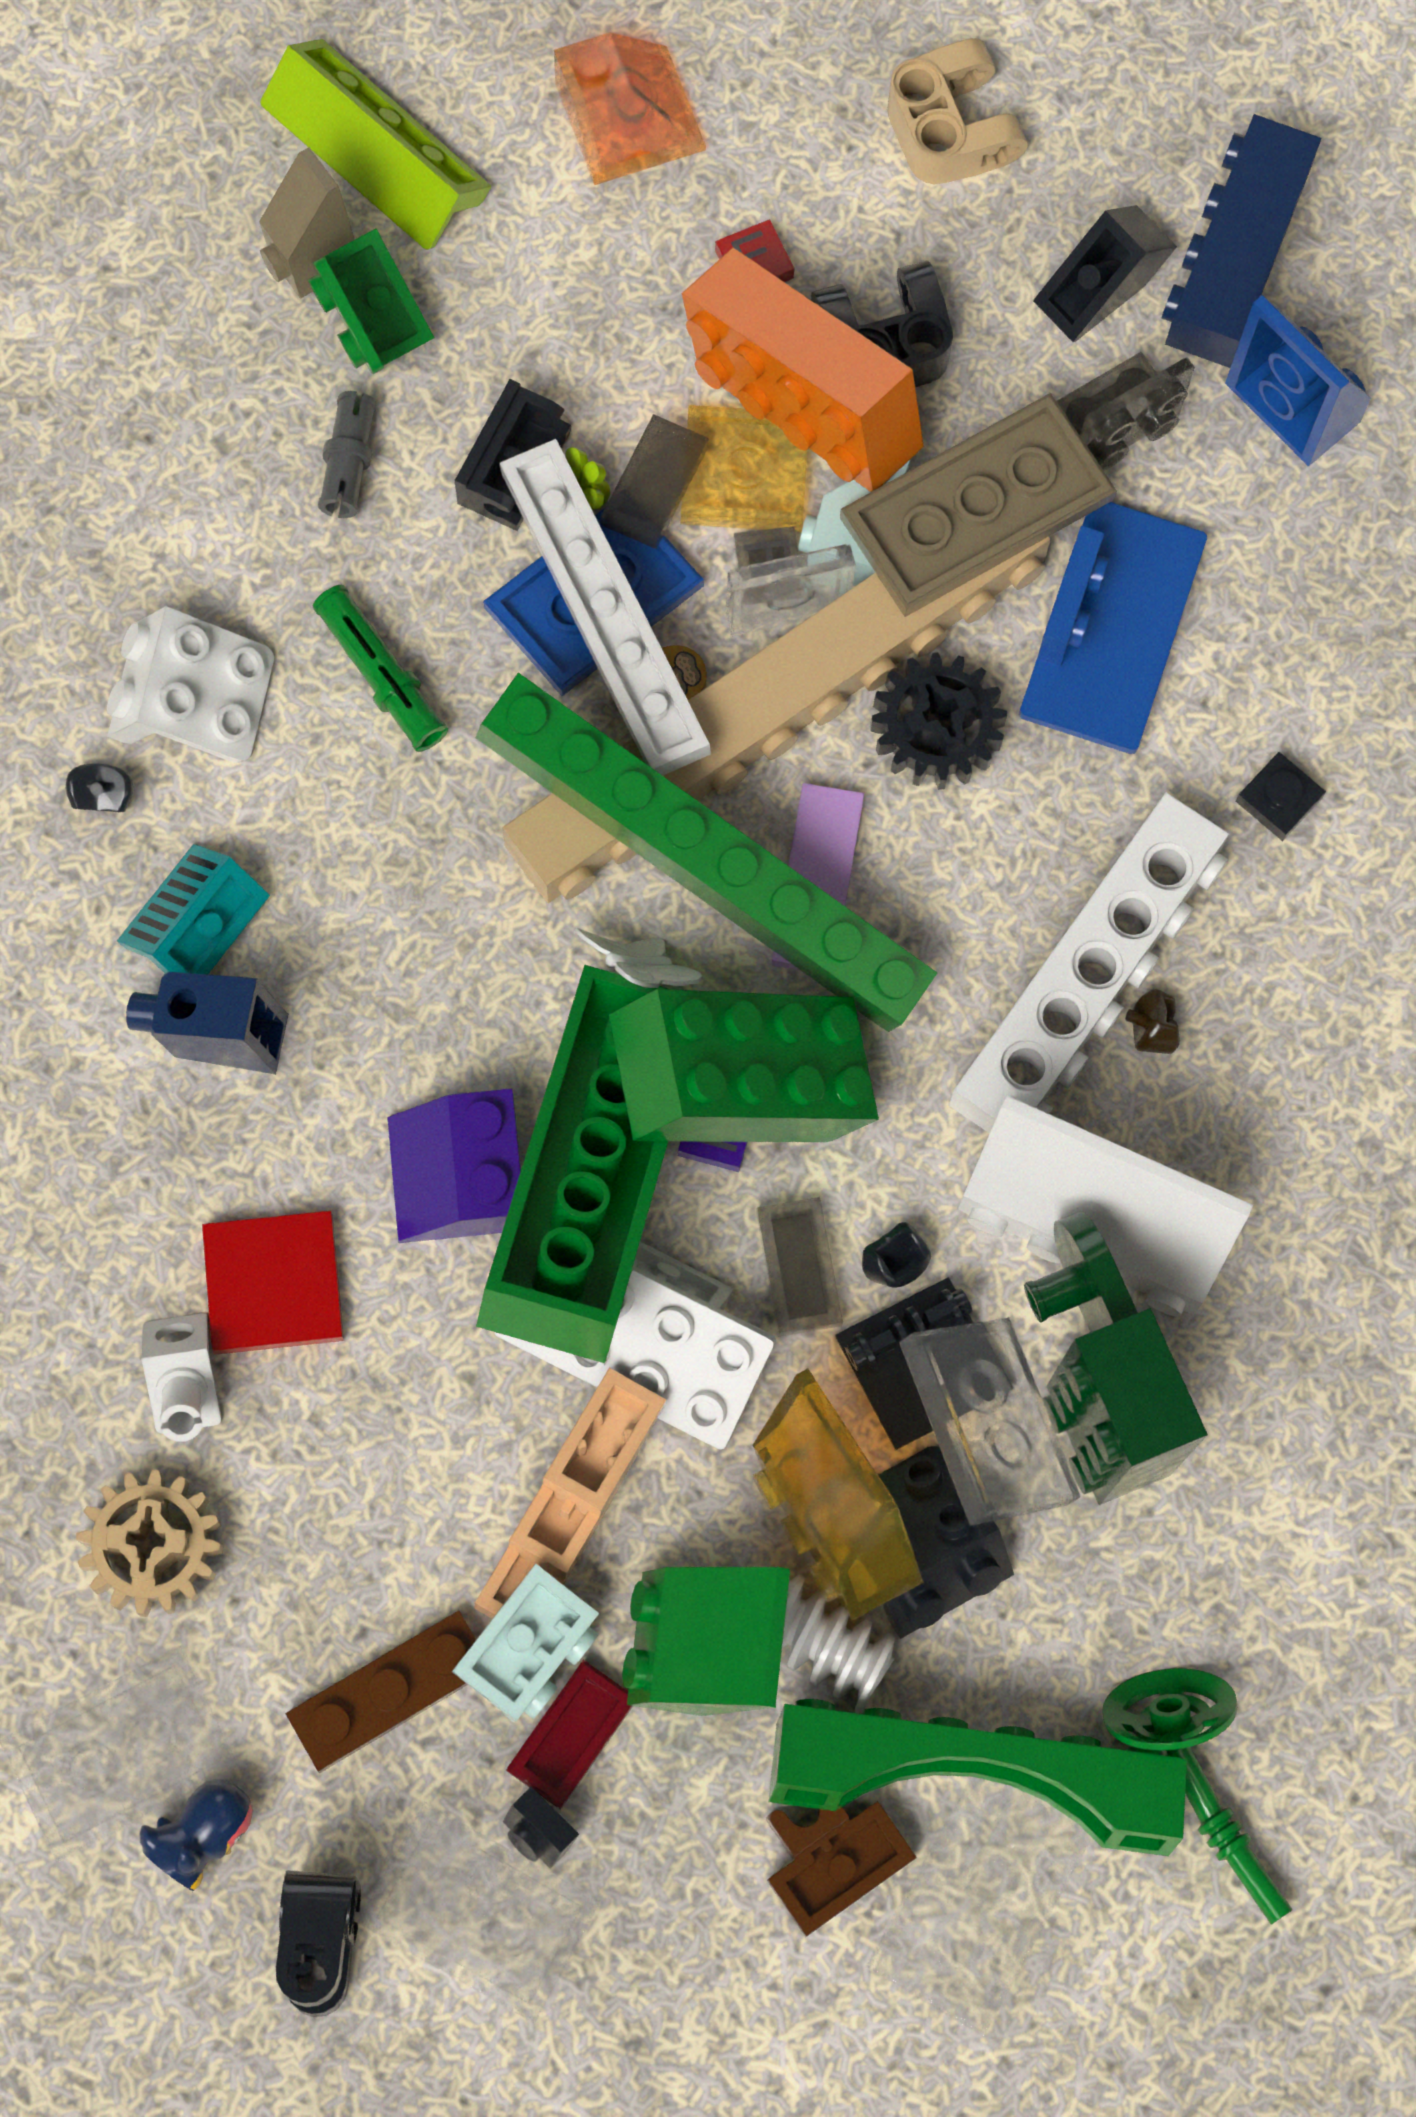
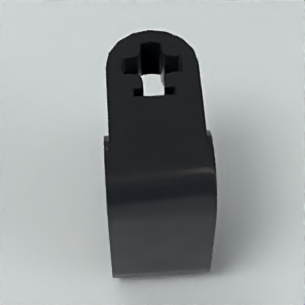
M929 261L908 265L897 270L898 289L905 314L869 324L858 325L847 291L842 284L811 293V301L913 369L915 387L932 383L946 372L953 332L944 296L935 271ZM925 342L935 347L936 351L923 354L911 348V345Z
M287 1870L285 1873L280 1902V1936L276 1961V1981L282 1993L290 2000L291 2004L304 2015L311 2017L327 2016L336 2011L345 2001L349 1985L352 1947L355 1946L359 1922H354L355 1912H360L361 1885L356 1876ZM307 1958L316 1959L317 1964L324 1969L325 1976L327 1977L326 1980L314 1981L312 1992H306V1990L301 1989L299 1982L300 1977H310L313 1972V1965L311 1962H307Z

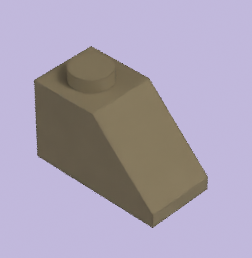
M310 147L299 152L259 223L267 244L266 247L260 250V254L267 269L277 282L286 279L301 299L313 292L307 279L317 275L312 262L355 240L338 184Z

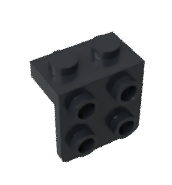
M930 1446L837 1497L829 1505L832 1521L874 1582L887 1619L900 1639L919 1628L933 1625L944 1614L976 1596L988 1594L1001 1582L1014 1575L1000 1529L940 1447Z

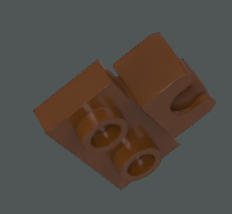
M878 1801L852 1820H849V1816L843 1807L836 1811L817 1809V1821L808 1827L795 1825L787 1814L781 1810H775L766 1817L767 1823L790 1857L794 1859L790 1864L767 1879V1882L805 1938L917 1858Z

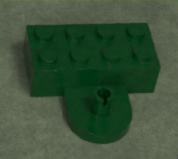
M1079 1211L1054 1222V1238L1063 1269L1035 1281L1026 1282L1024 1290L1029 1305L1040 1323L1046 1321L1051 1316L1079 1306L1090 1333L1074 1339L1046 1385L1050 1395L1043 1397L1042 1402L1054 1431L1057 1434L1066 1431L1076 1452L1075 1456L1069 1458V1464L1078 1487L1083 1494L1093 1491L1098 1504L1101 1505L1171 1476L1208 1434L1151 1308L1139 1313L1137 1312L1100 1231L1085 1212Z

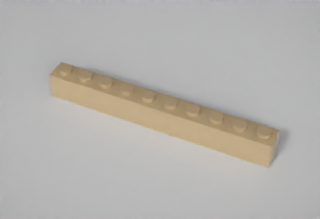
M1050 538L1043 539L904 617L875 572L689 699L688 702L710 744L711 755L663 776L697 801L714 789L719 795L730 791L747 776L748 771L746 767L764 755L768 760L781 756L798 740L796 733L815 720L819 726L830 722L847 707L848 701L846 698L864 686L868 691H874L884 685L887 674L890 671L897 672L896 664L913 652L917 657H923L936 649L947 637L945 630L961 619H964L968 624L980 619L995 605L996 599L994 597L1009 586L1013 585L1016 590H1020L1032 583L1045 569L1043 563L1045 562ZM633 738L622 745L623 748L644 762ZM553 793L502 827L504 846L548 904L560 895H563L568 900L585 891L596 878L593 873L612 859L616 864H622L637 855L636 852Z

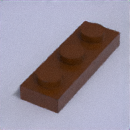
M459 1610L285 1713L319 1773L468 1685L452 1672L476 1641Z

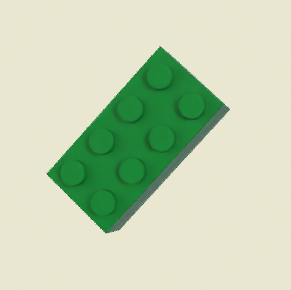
M656 989L609 1014L633 1141L830 1142L879 1120L854 997Z

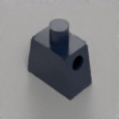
M167 972L161 978L158 995L141 992L132 993L127 1005L126 1022L130 1030L151 1032V1035L176 1058L276 1075L289 1014L257 978Z

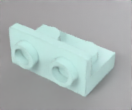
M535 1564L452 1672L501 1710L502 1714L512 1722L517 1721L523 1712L534 1719L558 1688L549 1680L564 1659L575 1665L599 1635L590 1627L599 1613L539 1565Z

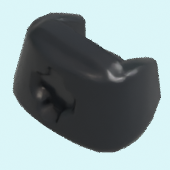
M92 763L73 768L66 778L65 789L73 809L125 812L132 798L133 782L128 773L118 767Z
M901 1222L880 1239L864 1248L862 1270L871 1281L892 1288L902 1287L916 1280L926 1270L930 1263L931 1251L914 1227L907 1222Z

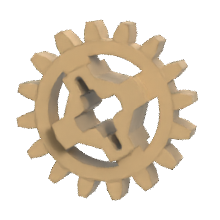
M152 1470L148 1479V1485L141 1486L136 1477L130 1472L125 1474V1491L117 1494L107 1485L100 1489L103 1498L107 1502L102 1510L86 1506L83 1512L95 1524L93 1531L77 1532L76 1540L85 1546L91 1547L92 1553L79 1559L78 1564L83 1571H99V1574L89 1585L96 1594L99 1595L112 1587L114 1588L110 1605L115 1609L121 1611L130 1599H134L136 1613L141 1617H148L152 1602L159 1601L165 1612L172 1614L175 1613L176 1607L174 1596L182 1592L194 1602L199 1598L197 1589L192 1584L197 1577L214 1580L216 1573L205 1561L207 1556L223 1554L224 1547L220 1543L208 1539V1534L220 1528L221 1522L215 1515L201 1517L200 1513L210 1502L203 1492L195 1494L189 1499L185 1498L189 1488V1482L185 1478L179 1476L171 1484L170 1488L165 1487L163 1474L159 1470ZM168 1503L185 1513L193 1533L171 1527L168 1523ZM138 1504L137 1512L122 1525H113L115 1520L126 1509ZM154 1522V1530L165 1540L164 1547H154L150 1558H147L146 1561L145 1555L134 1544L136 1539L142 1540L147 1538L149 1528H153ZM108 1554L124 1556L130 1562L131 1584L116 1575L110 1565ZM178 1560L188 1561L177 1576L161 1584L162 1574Z

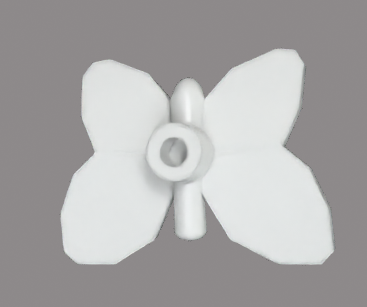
M576 928L574 931L585 942L607 955L605 962L609 968H615L625 979L645 988H658L661 984L684 986L697 984L703 980V976L699 971L684 966L672 965V961L665 956V941L661 938H649L623 945Z

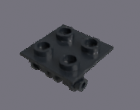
M949 1277L835 1335L841 1350L895 1451L1010 1392L1005 1379L969 1315L973 1310L966 1294L962 1289L956 1291Z

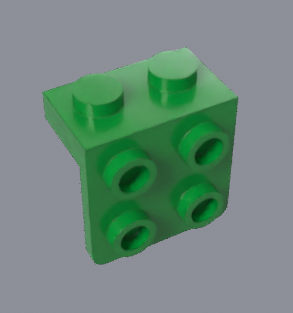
M376 228L312 262L317 275L307 279L324 312L327 313L336 308L347 330L337 334L354 368L357 369L366 364L369 371L375 374L383 370L384 365L435 338Z

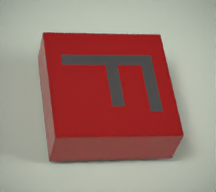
M770 219L715 241V252L719 259L730 249L735 248L783 282L794 279L795 268Z

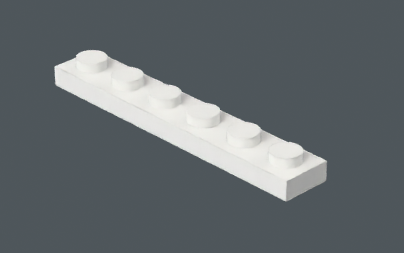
M554 439L500 462L502 476L644 762L663 776L711 755L710 744L557 440Z

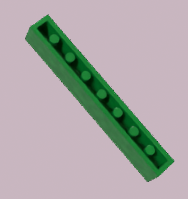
M519 672L481 723L475 737L834 995L837 997H854L856 1010L887 1032L894 1030L904 1023L937 975L935 970Z

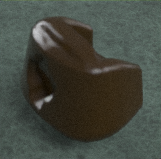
M1153 989L1139 998L1133 1010L1129 1009L1127 1011L1125 1020L1133 1023L1134 1044L1138 1051L1172 1054L1178 1048L1180 1038L1178 1024L1173 1020L1176 1012V1003L1173 996L1159 989Z

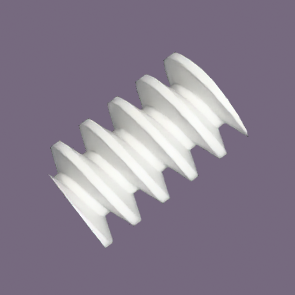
M799 1574L789 1581L782 1643V1648L786 1645L791 1647L787 1667L794 1671L808 1660H812L813 1667L810 1683L816 1686L830 1675H835L836 1680L832 1697L840 1700L852 1690H858L855 1712L860 1714L895 1659L892 1657L895 1636L889 1632L874 1644L870 1643L869 1638L873 1621L866 1618L852 1629L847 1628L850 1606L844 1603L827 1615L824 1613L828 1592L820 1589L807 1600H804L801 1596L805 1577Z

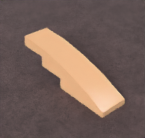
M609 1367L543 1477L541 1488L509 1539L508 1548L475 1601L474 1609L493 1619L535 1564L539 1565L561 1584H565L662 1411L666 1399Z

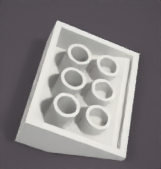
M1006 1095L958 1209L969 1214L967 1222L976 1229L997 1237H1002L1004 1231H1008L1028 1240L1026 1248L1031 1253L1054 1263H1061L1054 1238V1222L1083 1211L1091 1218L1104 1238L1124 1283L1146 1293L1145 1302L1149 1306L1165 1314L1180 1317L1183 1311L1194 1315L1203 1304L1247 1221L1253 1205Z

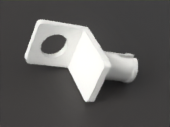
M199 1313L144 1323L142 1328L141 1359L156 1431L176 1442L191 1440L200 1433L202 1427L215 1426L221 1422V1412L209 1356V1322L207 1314ZM174 1332L192 1333L188 1338L177 1342L166 1343L159 1341L163 1336Z

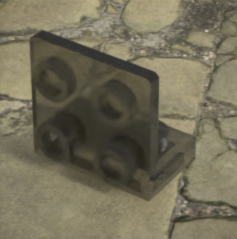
M1139 352L1057 400V403L1104 471L1117 464L1129 452L1128 446L1145 436L1149 441H1156L1176 427L1180 420L1178 417L1184 400L1188 396L1187 390L1195 367L1186 357L1157 374L1143 353Z

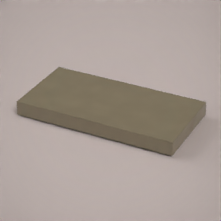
M1049 393L843 507L840 511V519L904 617L1113 501L1117 490L1057 401Z

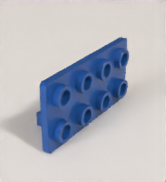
M1112 502L1086 515L1083 525L1079 529L1042 639L1039 654L1020 707V718L1128 754H1135L1138 750L1202 556L1207 534L1203 531Z

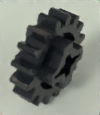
M935 652L931 655L929 667L922 668L913 657L909 658L905 668L906 677L904 678L900 674L890 671L887 674L885 683L889 692L877 691L875 694L873 707L880 713L872 715L870 731L883 734L877 740L876 752L878 755H886L892 752L895 754L890 770L894 774L903 771L906 767L914 770L912 785L919 786L926 775H932L935 777L938 790L945 789L948 775L955 774L958 780L965 785L971 779V765L973 764L977 768L986 771L990 767L992 760L988 750L1000 751L1004 734L997 729L1005 726L1007 710L993 708L999 702L1001 690L999 687L982 688L986 675V670L982 667L975 670L971 675L963 672L964 657L958 655L951 667L942 666V659L939 653ZM910 696L914 711L904 714L903 721L898 722L897 712L905 699ZM929 710L940 721L950 719L948 730L946 727H942L938 720L927 722ZM979 719V733L967 747L965 743L966 735L963 730L971 727L973 721ZM919 749H920V750H923V751H926V752H929V753H932V754H935V755H937V756L923 753V752L919 751Z

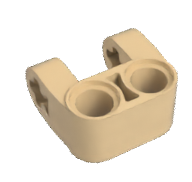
M970 38L934 49L916 58L907 59L900 63L892 73L887 106L888 117L911 171L918 179L925 183L935 185L952 182L1004 167L1020 158L1028 147L1017 117L1013 114H1000L964 125L953 97L980 88L995 73V67L987 48L980 39ZM919 94L926 99L914 101L908 99L905 95ZM936 143L945 146L948 150L937 152L930 150L926 146Z

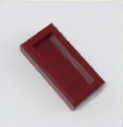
M583 1659L511 1761L506 1772L527 1787L531 1786L541 1797L561 1810L633 1706L627 1705L628 1691Z

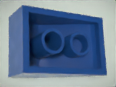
M1263 295L1253 302L1225 384L1309 467L1361 422L1371 397L1366 394L1362 381L1355 373L1347 368L1341 369L1324 352L1320 340L1310 329L1303 326L1299 327L1287 314Z

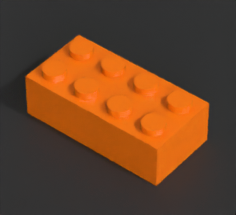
M735 248L730 249L681 293L688 320L686 322V329L692 338L696 356L695 368L700 377L712 388L720 389L722 387L738 398L746 411L756 419L762 420L766 418L783 430L788 440L800 450L806 451L810 449L827 461L833 472L844 481L851 482L854 480L872 492L888 481L924 447L913 369Z

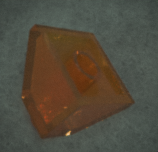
M609 32L554 49L555 85L594 185L706 150L705 142L667 46Z

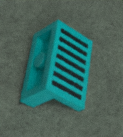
M193 844L117 939V942L127 950L147 957L164 973L179 972L208 975L270 895L230 856Z

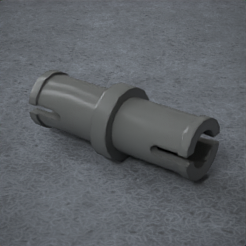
M345 391L339 394L332 438L325 442L322 454L327 466L318 508L321 512L332 516L337 496L341 494L342 499L338 518H351L357 514V502L363 470L369 468L372 459V450L368 446L373 414L376 411L377 405L373 397L363 393L357 416L354 415L353 409L357 391Z

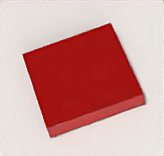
M331 1210L202 1224L211 1346L214 1355L344 1341L334 1223Z

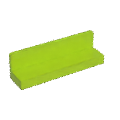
M318 39L287 46L261 98V106L307 147H310L315 154L422 248L428 250L436 246L454 212L477 207L484 201L492 186L325 40Z

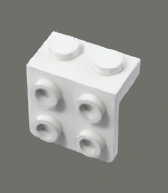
M167 606L134 622L127 630L121 647V655L126 658L122 679L113 687L107 703V714L112 716L107 737L132 744L156 733L233 763L247 760L252 754L274 662L272 650L266 645Z

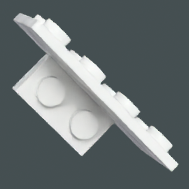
M642 1242L639 1243L605 1363L494 1332L497 1337L595 1387L599 1386L610 1367L666 1399L658 1419L720 1450L724 1449L728 1444L776 1343V1338L773 1335L724 1311L734 1290L733 1288Z

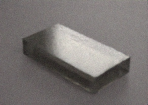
M653 414L601 515V525L657 549L708 449L709 438Z
M820 1197L757 1207L756 1215L778 1337L842 1326L843 1319Z

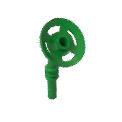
M1185 1668L1151 1671L1121 1683L1111 1691L1103 1704L1102 1714L1106 1729L1113 1737L1127 1745L1149 1750H1167V1756L1187 1759L1185 1794L1201 1822L1198 1828L1201 1835L1209 1834L1210 1838L1206 1842L1210 1848L1218 1847L1219 1850L1215 1855L1219 1861L1227 1860L1272 1925L1293 1909L1248 1846L1252 1839L1248 1833H1239L1243 1827L1239 1820L1231 1821V1817L1234 1814L1230 1807L1222 1808L1191 1749V1746L1213 1739L1231 1725L1238 1709L1235 1691L1225 1680L1214 1674ZM1184 1692L1202 1695L1211 1699L1216 1704L1209 1707L1203 1700L1191 1695H1185ZM1159 1694V1697L1152 1700L1150 1705L1142 1710L1139 1715L1127 1712L1136 1702ZM1191 1711L1196 1713V1715L1191 1717ZM1209 1726H1211L1209 1729H1207L1206 1731L1202 1732V1730L1204 1729V1727H1209Z

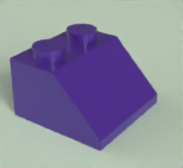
M512 1088L446 1095L387 1117L398 1243L502 1233L521 1172Z

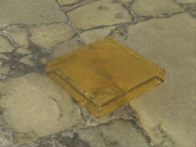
M689 405L680 524L802 532L807 450L803 451L794 446L785 436L783 430L768 419H756L746 409Z

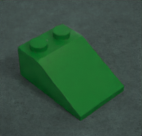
M663 1567L642 1572V1579L635 1585L630 1603L631 1618L633 1621H636L634 1647L630 1648L627 1652L622 1671L623 1685L629 1689L627 1705L698 1716L776 1708L790 1569L783 1567Z

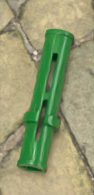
M336 585L324 591L314 601L313 609L323 619L347 656L375 692L373 696L374 703L380 711L389 712L412 742L416 752H423L435 746L446 736L448 728L439 719L419 691L421 682L414 672L403 669L382 640L380 634L353 601L344 585ZM350 628H353V629L356 631V633H357L358 636L361 638V640L363 641V643L366 645V647L369 649V651L371 652V654L374 656V659H372V658L368 655V653L365 651V649L363 648V646H362V645L360 644V642L357 640V638H356L355 635L352 633V631L350 630ZM386 677L390 678L392 683L395 685L399 693L402 695V697L405 699V701L411 708H407L405 706V704L397 695L389 681L386 680Z

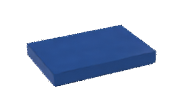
M626 492L595 515L651 627L704 587V579ZM543 556L483 601L484 609L561 696H564L598 669Z

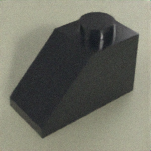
M1137 205L1105 210L1034 298L1033 302L1072 342H1076L1144 288L1177 246Z

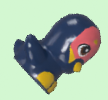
M214 1779L204 1782L188 1798L177 1820L171 1822L167 1818L161 1817L157 1821V1828L147 1825L141 1826L139 1837L143 1853L171 1878L189 1890L194 1891L203 1880V1868L207 1862L230 1854L231 1847L247 1831L251 1824L253 1813L250 1798L243 1790L228 1780Z

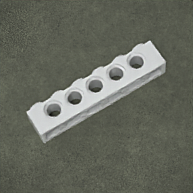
M1165 792L953 1090L949 1106L988 1133L991 1132L1006 1095L1051 1114L1054 1107L1046 1103V1099L1057 1083L1068 1089L1077 1078L1089 1059L1087 1055L1081 1052V1049L1093 1032L1104 1038L1115 1024L1124 1009L1116 1000L1126 985L1130 983L1139 989L1159 960V957L1150 951L1162 934L1173 940L1194 910L1193 907L1185 902L1195 887L1199 885L1208 890L1223 870L1228 859L1221 855L1220 852L1229 833ZM1155 865L1168 866L1175 871L1179 882L1174 885H1162L1151 877L1149 868ZM1124 913L1132 914L1141 920L1145 931L1136 935L1126 934L1118 929L1114 922V917ZM1088 962L1100 964L1107 970L1110 981L1099 985L1091 984L1081 976L1078 967ZM1050 1012H1062L1072 1019L1075 1031L1065 1035L1055 1034L1046 1027L1043 1016ZM1018 1061L1030 1063L1037 1069L1040 1080L1032 1085L1018 1084L1008 1074L1007 1067Z

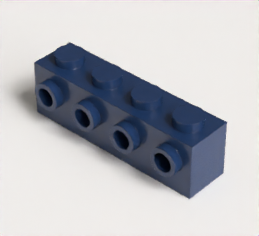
M1256 114L1253 115L1245 136L1234 132L1222 163V167L1231 170L1225 186L1215 182L1213 184L1202 214V218L1211 220L1206 236L1194 233L1181 267L1191 271L1185 287L1173 285L1161 319L1172 322L1165 345L1222 366L1231 367L1252 304L1263 293L1322 138Z

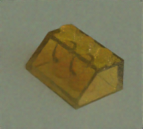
M807 1368L796 1374L752 1444L762 1469L752 1476L768 1508L772 1510L781 1505L787 1517L781 1519L780 1522L796 1553L800 1556L809 1551L816 1563L810 1565L809 1569L825 1600L830 1602L838 1598L851 1620H854L923 1583L895 1500L810 1370Z

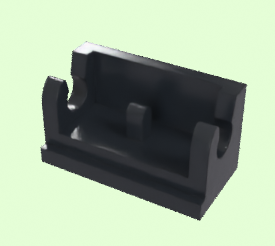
M509 379L454 480L457 504L518 531L524 518L502 476L500 462L554 439L557 440L562 449L571 432V425L560 419L565 411L564 408L544 396L521 387L520 383Z

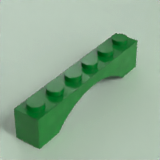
M800 1699L795 1702V1705L784 1704L776 1723L768 1802L836 1811L865 1793L897 1781L934 1775L975 1777L1010 1785L1046 1801L1078 1823L1102 1848L1169 1857L1182 1841L1184 1834L1187 1759L1167 1756V1750H1149L1133 1746L1128 1747L1127 1750L1101 1747V1742L1098 1739L1088 1736L1072 1735L1063 1737L1061 1741L1035 1738L1033 1731L1023 1727L1004 1726L996 1728L994 1732L968 1729V1723L957 1718L936 1717L930 1719L928 1723L902 1720V1715L891 1709L868 1708L863 1710L861 1714L835 1711V1705L828 1701Z

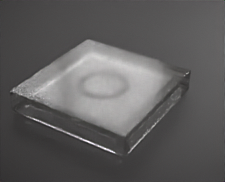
M843 544L730 569L727 576L725 615L730 637L805 621L853 589L856 564L851 545Z

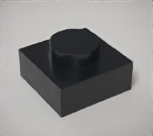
M1278 752L1239 793L1235 802L1283 842L1323 799L1326 791L1282 753Z
M531 1786L511 1806L503 1820V1823L510 1829L507 1835L514 1847L530 1861L536 1862L540 1858L550 1869L564 1856L579 1836V1833Z

